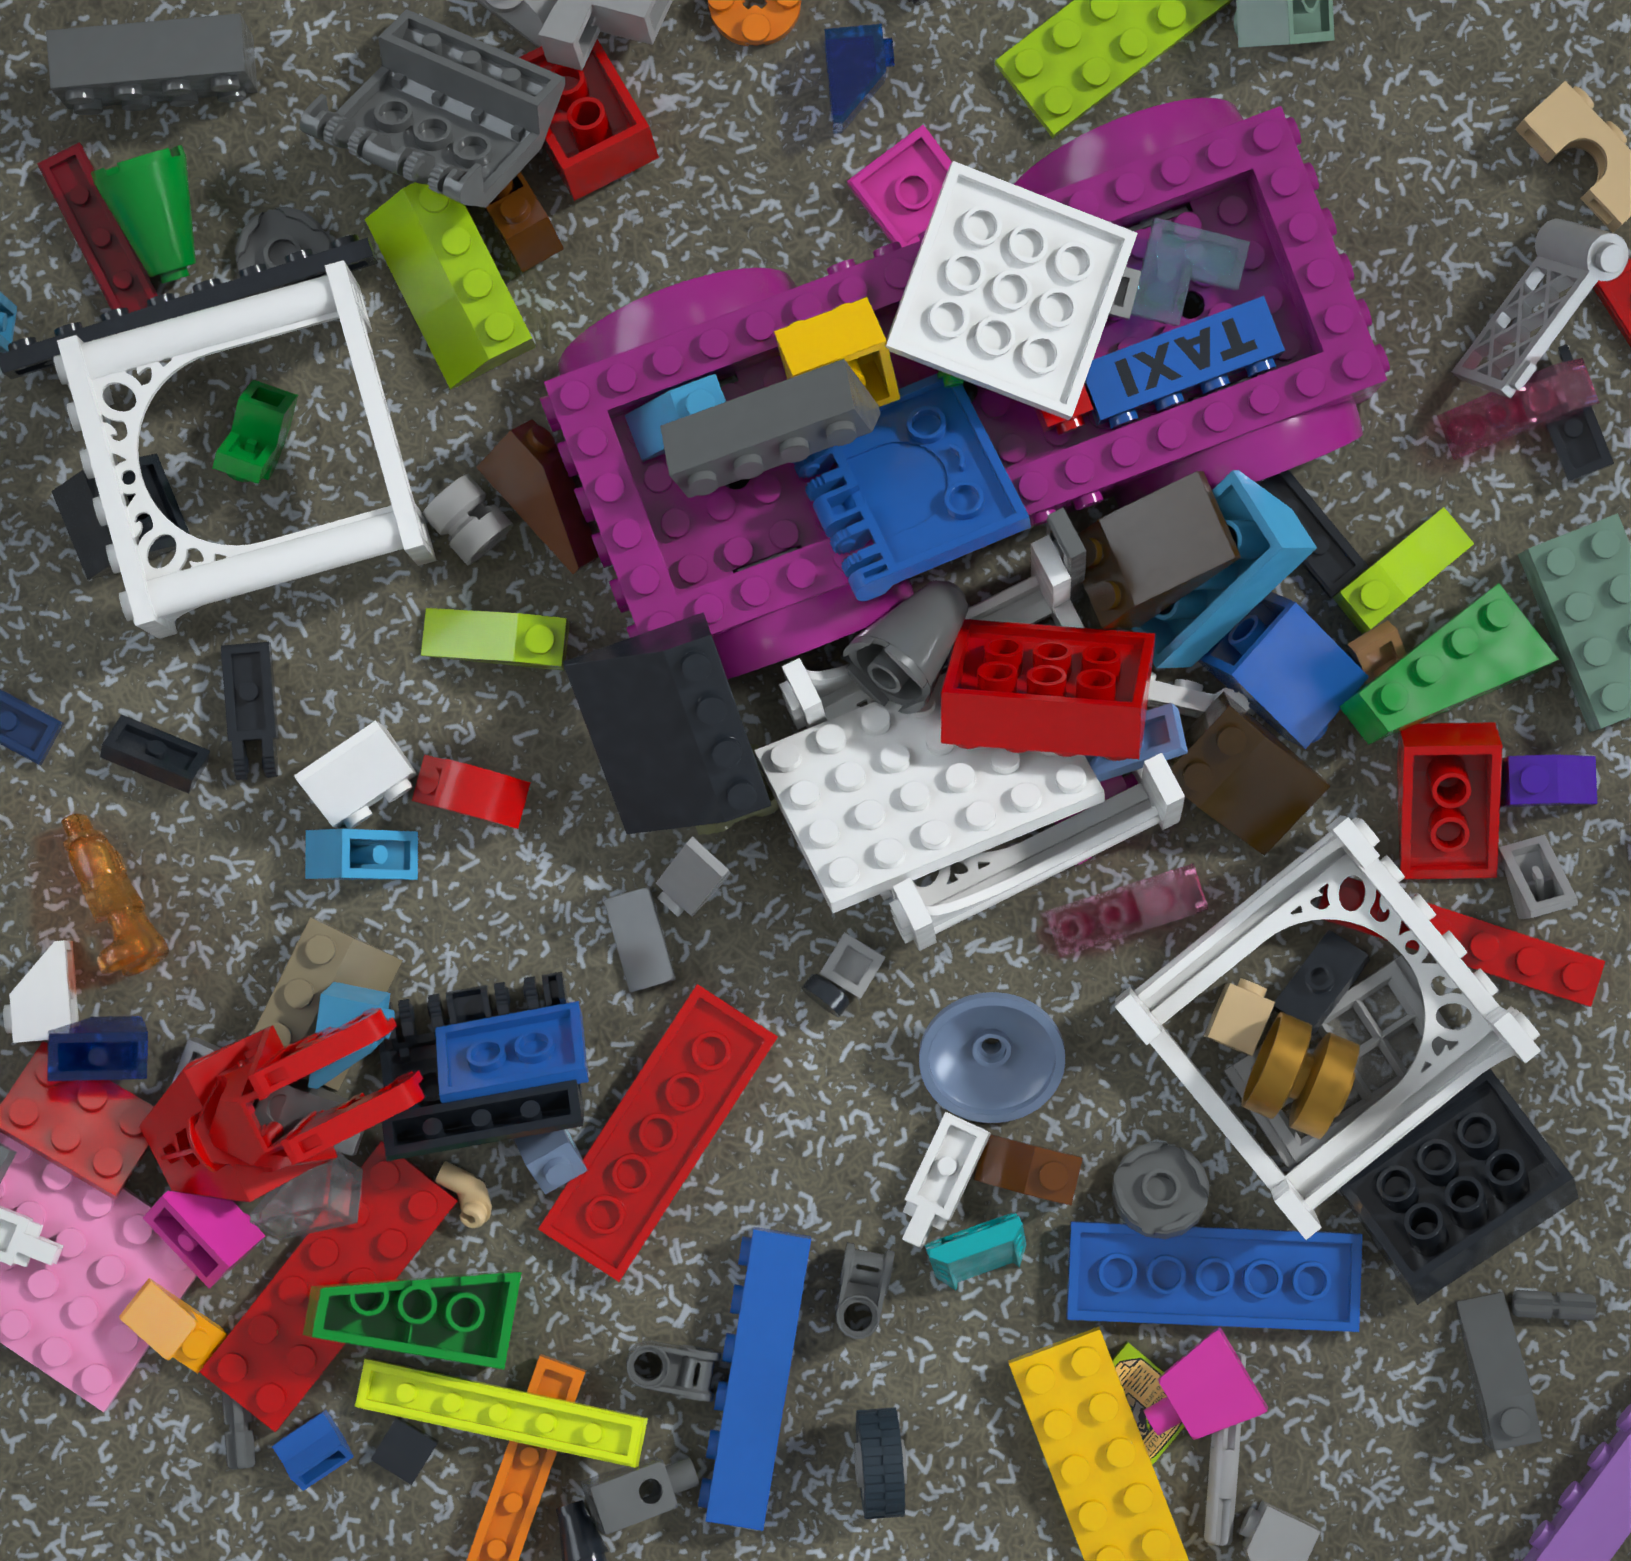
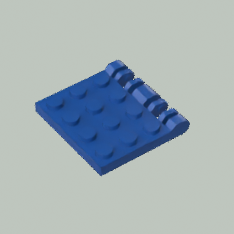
M937 373L898 389L900 399L879 407L880 416L871 433L860 436L847 445L832 446L810 454L802 461L793 462L795 465L794 469L799 478L809 479L815 475L822 474L820 477L811 479L807 483L805 492L810 501H814L813 509L826 536L831 538L830 544L835 554L850 553L852 550L855 551L863 548L872 539L873 545L863 548L857 553H852V555L843 559L844 561L841 563L844 574L847 578L849 577V585L859 601H868L885 594L893 584L1031 528L1030 517L963 385L945 388L943 379H938ZM835 463L837 468L827 472Z

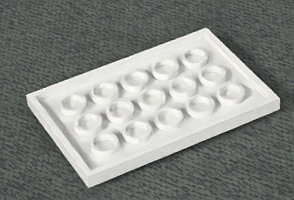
M946 673L940 675L929 702L918 713H900L898 711L903 705L890 700L885 706L873 702L754 750L756 761L832 913L893 889L892 886L910 877L913 881L1105 801L1104 790L1085 755L1063 757L1052 752L1027 751L1013 753L1002 748L977 747L974 749H964L953 744H941V692Z

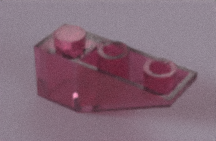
M1579 358L1554 364L1533 373L1521 391L1517 390L1511 399L1490 392L1444 412L1437 417L1453 459L1457 460L1561 420L1600 402L1584 360Z
M1193 863L1047 910L1045 913L1059 956L1062 957L1208 910V906Z

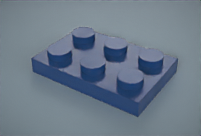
M579 1001L435 1028L439 1097L441 1103L575 1079L577 1084L589 1082L583 1017Z

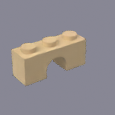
M1564 81L1527 115L1515 130L1547 164L1560 152L1570 148L1582 149L1594 158L1598 167L1597 180L1594 186L1580 199L1614 233L1631 217V150L1625 144L1627 138L1621 129L1611 121L1605 123L1593 110L1594 103L1589 95L1577 86L1572 88Z

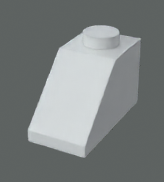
M54 941L9 994L10 1004L4 1005L3 1020L6 1033H12L13 1043L80 1037L73 941Z

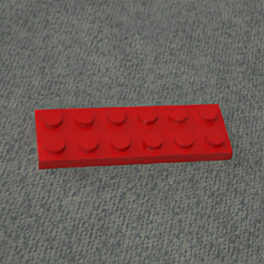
M697 984L584 1157L583 1161L588 1171L567 1183L538 1230L620 1282L778 1036Z
M381 1141L199 1372L271 1430L277 1432L346 1344L303 1335L311 1287L397 1280L459 1200L435 1183L434 1180L406 1158L387 1161L384 1141Z

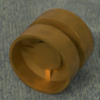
M1280 1012L1268 1031L1257 1055L1244 1090L1241 1106L1273 1119L1282 1109L1288 1097L1292 1098L1293 1103L1290 1110L1289 1127L1320 1140L1329 1129L1334 1118L1339 1116L1349 1097L1356 1073L1354 1070L1359 1056L1360 1045L1328 1032L1319 1042L1313 1054L1308 1053L1312 1025Z

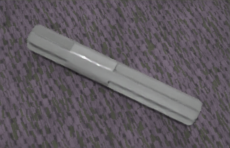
M1236 1352L1243 1366L1246 1368L1245 1354ZM1241 1423L1214 1432L1211 1437L1204 1531L1205 1542L1211 1545L1226 1546L1231 1545L1233 1541Z

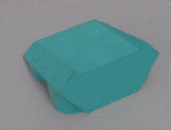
M1013 1212L944 1236L924 1246L935 1277L956 1291L958 1282L1014 1263L1020 1268L1027 1244L1023 1223L1019 1215Z

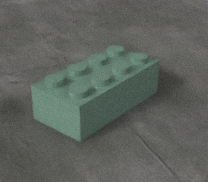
M1617 513L1528 548L1518 554L1589 732L1602 729L1631 717V544Z

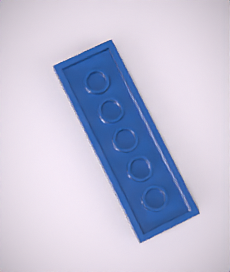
M1070 1221L1066 1319L1359 1332L1363 1234L1317 1231L1306 1240L1298 1230L1193 1226L1183 1235L1159 1239L1145 1237L1129 1228L1126 1223Z

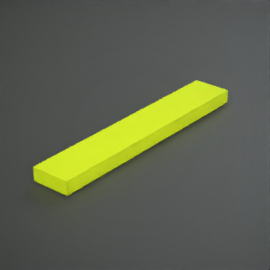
M369 1358L364 1359L355 1403L357 1408L634 1468L639 1466L648 1418Z

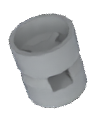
M469 474L461 476L447 486L429 503L422 513L440 535L449 534L451 536L450 547L467 566L484 556L513 527V523L496 504L486 505L484 503L486 493Z

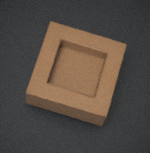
M1388 620L1347 644L1353 661L1369 676L1364 682L1365 685L1406 654L1397 628Z

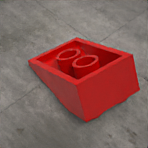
M598 39L582 71L547 62L542 46L519 57L565 77V87L543 146L574 201L659 158L650 126Z
M1495 722L1420 723L1398 732L1399 870L1405 876L1404 879L1497 878L1502 742Z

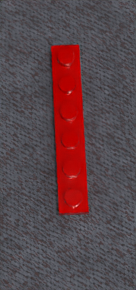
M1347 877L1340 885L1339 900L1345 910L1355 911L1364 901L1365 886L1363 881ZM1325 884L1322 888L1321 894L1323 896L1319 897L1316 906L1318 909H1325L1330 905L1327 898L1328 884ZM1376 890V898L1370 909V914L1376 921L1383 922L1389 917V910L1387 909L1386 912L1381 910L1379 905L1381 895ZM1428 903L1436 914L1430 922L1441 935L1449 930L1467 951V954L1461 960L1468 968L1476 971L1481 968L1485 974L1586 1007L1592 1006L1606 961ZM1321 919L1388 941L1373 930L1352 922ZM1401 921L1399 935L1409 931L1403 921ZM1410 940L1405 945L1406 948L1415 951L1419 950V944L1415 940Z

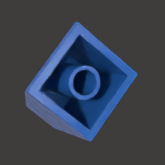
M1270 592L1198 661L1228 689L1234 690L1235 693L1240 691L1241 694L1248 698L1247 700L1250 702L1249 707L1286 740L1304 749L1325 734L1328 729V723L1340 711L1339 706L1357 693L1363 683L1369 678L1296 602L1274 592Z

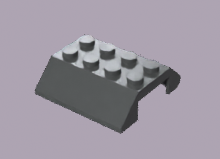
M406 9L378 37L382 66L336 112L328 111L326 95L320 94L303 112L300 120V130L334 147L348 149L352 155L363 158L412 182L427 184L432 191L441 193L461 204L487 207L541 150L565 87V77Z

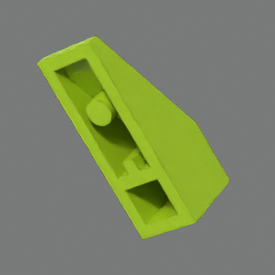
M1443 507L1332 598L1363 635L1407 601L1474 545V543L1445 507Z
M426 608L421 656L565 671L563 661H566L570 623L567 618L541 615Z

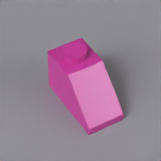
M167 1191L143 1217L149 1226L209 1289L241 1262L265 1237L263 1232L255 1225L253 1219L244 1213L232 1200Z

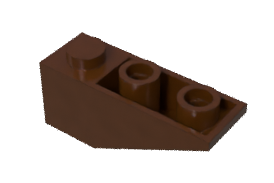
M521 171L487 207H484L522 272L527 271L564 249L548 215Z

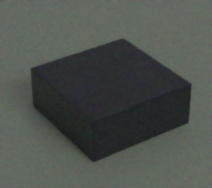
M397 1416L371 1460L412 1485L439 1441Z

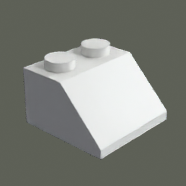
M375 720L295 774L294 777L332 827L339 828L345 824L348 829H353L373 815L369 807L383 797L390 803L412 789L413 786L409 780L418 774L387 728Z

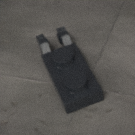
M271 642L221 645L228 742L232 743L236 780L248 779L250 764L245 741L262 740V767L266 777H277L278 758L275 739H279Z

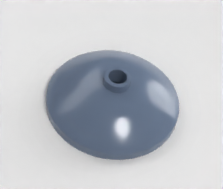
M978 993L949 1004L931 1020L920 1043L919 1067L927 1090L946 1110L971 1121L1001 1123L1022 1118L1040 1108L1051 1098L1064 1074L1065 1048L1062 1035L1053 1019L1033 1002L1007 993ZM988 1038H995L999 1040L995 1044H987L984 1042V1040Z

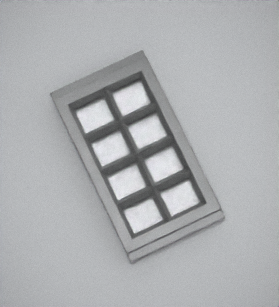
M1402 955L1391 960L1350 987L1314 1036L1311 1035L1307 1051L1313 1054L1319 1042L1328 1032L1360 1045L1359 1056L1354 1070L1356 1075L1351 1092L1338 1117L1334 1118L1325 1135L1319 1140L1289 1127V1116L1293 1099L1289 1097L1273 1119L1249 1110L1287 1168L1312 1154L1389 1092L1412 1065L1422 1040L1425 1013L1419 983ZM1437 1010V1022L1444 1028L1450 1029L1446 1021L1440 1014V1012ZM1437 1036L1432 1041V1049L1436 1055H1439L1445 1045L1450 1050L1458 1041H1447ZM1261 1046L1255 1049L1253 1056L1246 1055L1223 1070L1241 1098L1243 1097L1249 1075ZM1425 1061L1421 1072H1423L1431 1064Z

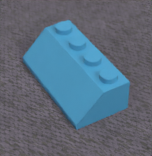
M1232 470L1212 492L1241 558L1142 626L1132 628L1134 632L1155 633L1153 664L1156 669L1192 667L1317 549L1294 511L1239 470Z

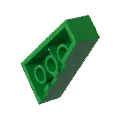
M1498 583L1472 601L1339 707L1368 745L1419 724L1426 719L1452 710L1466 702L1538 673L1559 659Z
M499 1271L312 1286L303 1335L504 1370L522 1272Z

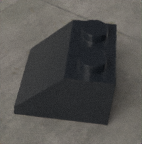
M157 453L139 457L141 474L152 500L168 520L184 532L190 534ZM82 470L51 492L87 580L114 574L106 552V545L113 544L108 525L101 526L95 513L93 498L100 496L95 478L88 479L85 471ZM132 471L126 472L123 475L124 484L130 485L134 483L136 479L135 473ZM127 495L129 504L135 495ZM146 513L139 515L136 523L140 521L143 525L139 541L153 528L152 518ZM164 535L156 539L150 547L148 560L175 550V539L170 535Z

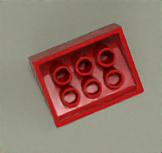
M964 619L954 644L941 692V744H953L964 749H974L977 747L1002 748L1013 753L1039 751L1052 752L1063 757L1089 755L1101 756L1112 761L1139 760L1145 729L1155 633Z

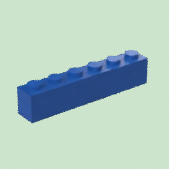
M754 1227L752 1237L742 1236L738 1265L747 1266L744 1286L734 1284L730 1313L738 1314L739 1320L736 1334L726 1333L722 1362L731 1363L728 1382L718 1381L714 1410L723 1411L720 1431L710 1429L706 1459L715 1460L712 1479L702 1478L698 1507L707 1508L706 1522L760 1531L764 1530L811 1236Z

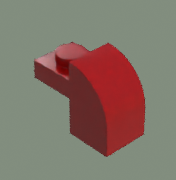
M424 754L412 801L518 829L531 782L454 760L441 759Z

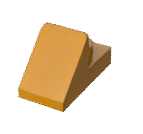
M148 1278L119 1315L121 1321L164 1359L169 1361L173 1357L197 1374L228 1336L221 1326L151 1278Z

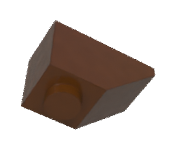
M991 1134L978 1160L974 1180L1072 1206L1083 1158L1078 1155Z

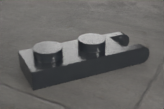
M1565 344L1558 347V354L1564 366L1537 376V370H1535L1528 381L1567 481L1571 482L1614 465V462L1569 347Z

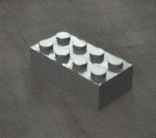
M240 13L46 30L50 88L66 108L74 109V113L77 115L100 114L103 112V106L122 105V109L126 111L147 110L151 108V102L169 101L170 105L175 107H187L198 104V98L217 96L219 102L232 103L246 100V94L258 93L254 39Z

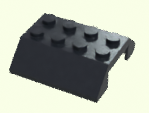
M563 972L542 975L546 1006L569 1003ZM535 976L524 978L523 993L528 1009L541 1008ZM505 982L494 983L499 1016L511 1014L509 988L506 987ZM487 985L446 992L451 1025L494 1017ZM440 994L428 995L427 1009L432 1020L434 1032L417 1035L415 1011L410 999L398 1001L403 1035L399 1036L396 1026L392 1030L388 1039L384 1038L378 1045L383 1087L403 1074L419 1070L423 1077L419 1085L425 1097L414 1106L382 1121L387 1161L582 1127L584 1125L585 1109L581 1084H577L576 1079L441 1103L439 1097L435 1028L446 1026ZM389 1002L388 1009L394 1010L392 1002Z

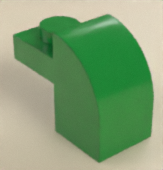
M252 380L238 398L231 432L216 451L212 468L225 472L230 478L240 482L251 481L259 484L262 478L269 480L277 466L285 444L298 395Z

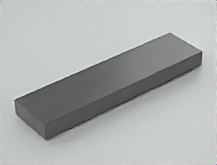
M1061 508L1048 515L1046 536L1049 535L1071 577L1070 601L1073 603L1084 597L1083 581L1085 580L1086 549L1064 508Z

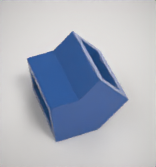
M326 1409L272 1446L283 1463L290 1479L303 1491L354 1457L343 1434Z

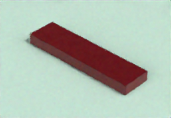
M79 142L37 163L111 310L128 308L129 313L146 308V301L158 296V293L148 273L94 185L91 172L95 171L83 145Z

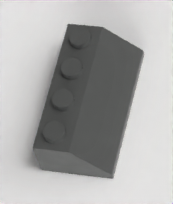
M845 359L661 425L669 476L688 498L696 495H707L714 492L718 487L741 479L755 478L762 474L763 471L788 462L802 461L810 454L832 446L847 445L856 438L873 431L880 416V409Z

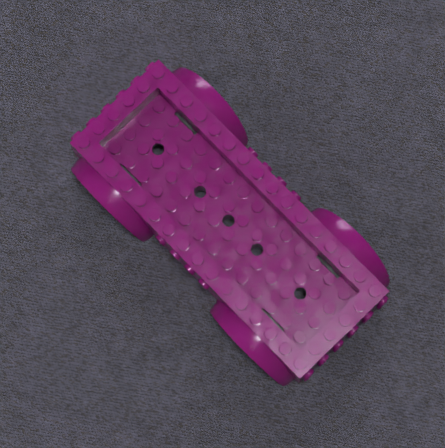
M1193 98L1153 106L1108 122L1071 140L1033 165L1014 183L1016 186L1137 233L1126 264L1128 268L1142 271L1130 319L1123 320L1108 316L1093 360L1264 296L1285 349L1279 358L1274 359L1276 367L1265 373L1249 378L1246 370L1229 376L1230 385L1205 395L1202 394L1201 388L1194 389L1182 394L1185 400L1183 403L1157 412L1155 405L1138 410L1136 412L1139 419L1115 429H1111L1109 422L1096 426L1093 415L1090 413L1083 417L1085 426L1058 436L1056 428L1043 432L1033 406L964 381L963 385L970 387L975 394V399L971 403L1030 517L1031 528L1047 523L1048 515L1061 508H1064L1066 513H1070L1097 504L1112 496L1115 497L1119 508L1125 507L1196 471H1204L1211 490L1232 470H1239L1251 480L1257 482L1328 454L1357 440L1363 435L1361 419L1356 404L1367 401L1388 380L1385 373L1390 371V365L1382 345H1374L1367 327L1372 326V318L1366 302L1363 298L1356 300L1350 282L1355 277L1350 260L1346 253L1339 254L1332 236L1337 235V229L1333 216L1327 207L1321 209L1314 192L1319 190V182L1315 170L1310 162L1303 163L1297 145H1300L1302 141L1298 126L1292 116L1285 117L1281 106L1247 119H1243L1234 104L1218 98ZM926 230L918 235L920 241L905 247H901L900 242L884 245L872 252L873 259L857 265L854 259L839 262L827 268V276L798 287L787 273L772 268L734 269L683 281L646 295L612 312L586 329L564 350L558 363L560 376L544 381L548 395L539 399L552 432L562 429L565 441L557 443L569 477L579 475L583 486L574 489L586 522L596 520L600 532L591 536L603 567L606 568L613 565L617 578L610 580L609 584L620 612L624 613L630 610L635 624L626 627L630 638L704 612L726 677L730 679L791 658L869 627L914 594L910 578L893 584L885 594L868 601L856 599L848 582L849 577L847 578L844 574L841 563L847 556L873 545V542L870 539L863 548L855 551L852 550L850 553L835 554L830 544L831 538L826 536L813 509L814 501H810L805 492L807 483L811 479L820 477L822 474L815 475L809 479L799 478L794 469V463L788 462L763 471L759 476L749 479L747 485L742 489L733 490L724 485L718 487L710 494L696 495L688 498L669 476L665 454L644 462L641 461L625 415L670 390L713 374L717 376L726 402L787 380L774 331L785 328L793 322L806 320L828 312L845 303H852L868 297L887 340ZM1188 292L1200 297L1204 304V309L1200 316L1188 319L1179 314L1176 308V301L1181 294ZM889 351L898 389L939 372L937 369ZM835 463L827 472L837 468Z

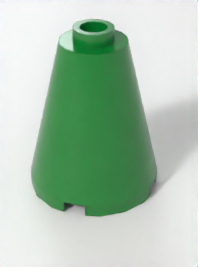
M182 145L118 162L116 167L106 170L103 167L91 172L94 185L149 277L159 275L162 284L190 276L187 266L196 264L187 161Z

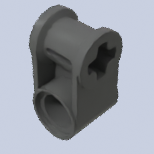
M847 1242L841 1268L840 1292L836 1307V1322L839 1329L846 1336L853 1339H864L871 1336L877 1330L885 1294L887 1295L895 1251L887 1250L885 1254L856 1249L854 1243ZM859 1264L878 1268V1271L872 1272L857 1269L855 1266ZM856 1302L866 1304L871 1311L869 1325L861 1330L850 1329L844 1322L846 1308Z
M642 1341L635 1344L629 1350L626 1358L627 1373L630 1380L638 1387L666 1392L682 1398L712 1402L714 1393L710 1389L715 1362L721 1360L722 1352L692 1345L678 1346L657 1341ZM652 1352L661 1358L662 1367L656 1375L644 1377L635 1370L634 1363L640 1354ZM700 1363L697 1380L693 1383L696 1364Z

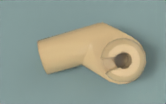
M445 1161L436 1177L435 1183L458 1194L462 1211L459 1216L461 1222L466 1227L472 1229L481 1227L490 1218L492 1210L485 1181Z

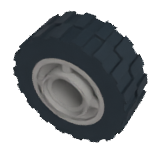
M896 1407L857 1410V1443H854L856 1482L857 1487H860L864 1518L866 1520L905 1516L907 1466L904 1440L901 1439Z

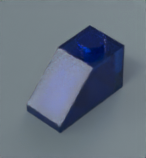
M882 24L824 29L833 134L844 132L885 83L886 67L895 66L892 38H883Z
M142 1016L90 1017L48 1031V1081L147 1079L148 1030Z

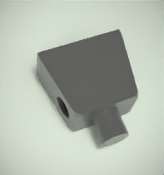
M656 1456L639 1461V1466L636 1468L624 1466L580 1481L593 1523L605 1535L677 1508L678 1504L675 1494L699 1486L698 1477L690 1458L665 1466L663 1460ZM651 1479L653 1482L652 1493L647 1497L640 1498L639 1488L641 1484Z

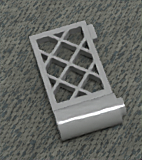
M1555 218L1547 221L1540 228L1536 236V259L1452 370V373L1461 381L1511 399L1517 390L1521 391L1535 372L1537 362L1597 281H1610L1617 278L1623 272L1629 253L1627 244L1622 237L1615 233L1565 219ZM1544 275H1547L1546 284L1535 289ZM1571 287L1567 294L1559 299V293ZM1545 301V307L1532 314V308ZM1518 316L1517 323L1506 328L1510 321ZM1542 326L1538 333L1530 338V332ZM1516 340V346L1503 353V347ZM1489 355V361L1477 367L1481 360ZM1513 365L1504 379L1501 380V371Z

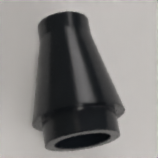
M577 1501L555 1509L559 1521L562 1561H607L605 1553L609 1552L588 1514L584 1501Z

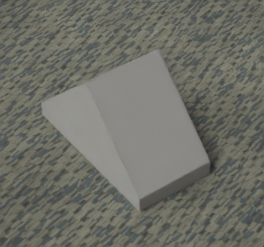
M1545 834L1499 847L1500 857L1518 919L1534 918L1578 905L1577 897Z

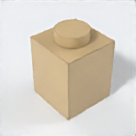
M1240 978L1237 986L1232 983H1225L1203 1037L1243 1054L1253 1056L1275 1002L1264 998L1267 991L1266 988L1243 978Z

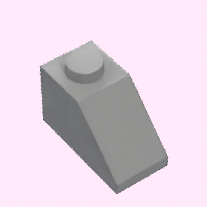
M1263 1500L1258 1510L1252 1507L1248 1510L1239 1530V1534L1244 1536L1241 1545L1247 1561H1307L1321 1532L1315 1525Z

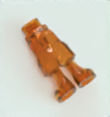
M72 814L62 819L61 823L68 837L63 842V846L68 851L69 861L81 886L82 893L85 895L90 912L96 923L99 924L107 920L113 930L112 943L105 947L97 958V964L101 973L109 974L121 970L124 976H132L162 962L169 955V948L163 936L155 929L144 912L146 905L126 873L127 868L120 852L115 850L102 831L94 830L87 815Z

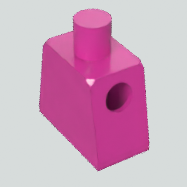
M1218 1327L1159 1376L1158 1382L1167 1397L1143 1410L1158 1436L1183 1422L1188 1433L1195 1440L1260 1416L1268 1411V1406L1221 1327Z

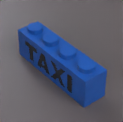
M1264 296L1092 360L1084 386L1093 406L1091 413L1096 426L1109 422L1111 429H1115L1139 419L1136 412L1138 410L1155 405L1157 412L1183 403L1185 400L1182 394L1201 388L1202 394L1205 395L1230 385L1228 377L1246 370L1250 378L1272 370L1276 367L1274 359L1279 358L1285 349Z

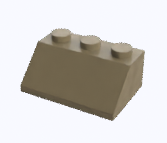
M310 917L252 1034L273 1025L284 1047L310 1036L316 1031L320 995L333 982L388 992L403 960L318 918ZM350 1067L324 1085L339 1091Z

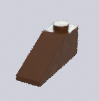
M533 419L510 430L476 468L572 574H575L593 563L599 555L591 536L593 534L589 523L586 522L577 500L573 477L570 478L553 436L545 428L537 425Z

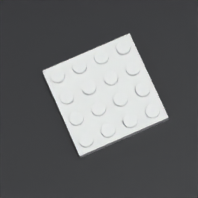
M953 161L947 171L885 347L890 352L1069 420L1074 414L1137 233Z

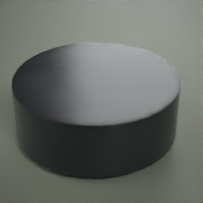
M811 974L801 987L812 1000L836 1017H840L850 1004L848 997L841 990L818 974Z

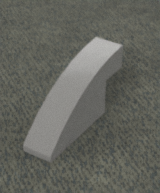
M558 0L538 34L547 62L582 71L600 32L653 45L673 0Z

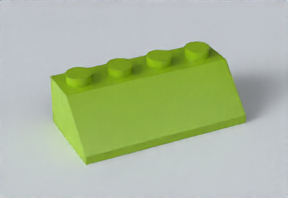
M414 182L402 188L364 219L450 390L536 348L534 340L464 204L452 200L441 193L432 191L427 184Z

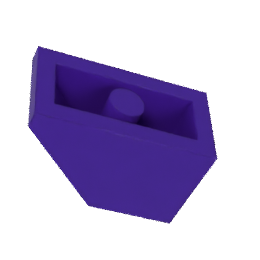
M1526 755L1502 758L1500 807L1598 804L1596 756Z

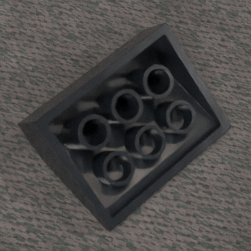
M704 612L563 661L626 834L723 823L772 806Z
M1491 1069L1482 1073L1339 1188V1191L1383 1258L1417 1305L1579 1199L1572 1174Z

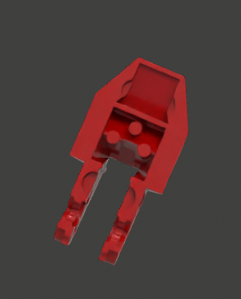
M371 1008L338 1028H331L330 1026L285 1047L272 1025L186 1064L139 1125L171 1190L181 1193L252 1202L302 1173L337 1158L338 1154L334 1145L405 1111L423 1100L425 1096L419 1085L423 1077L418 1070L416 1072L410 1071L397 1077L387 1086L365 1096L362 1092L353 1096L349 1101L326 1111L316 1112L315 1110L310 1112L285 1136H283L284 1129L280 1123L272 1121L267 1125H260L254 1113L256 1110L253 1106V1100L258 1098L260 1101L266 1099L274 1091L383 1038L397 1026L394 1018L386 1019L382 1008Z

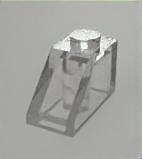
M337 1152V1158L314 1167L268 1192L251 1212L250 1223L279 1240L357 1223L363 1169L346 1159L343 1153Z

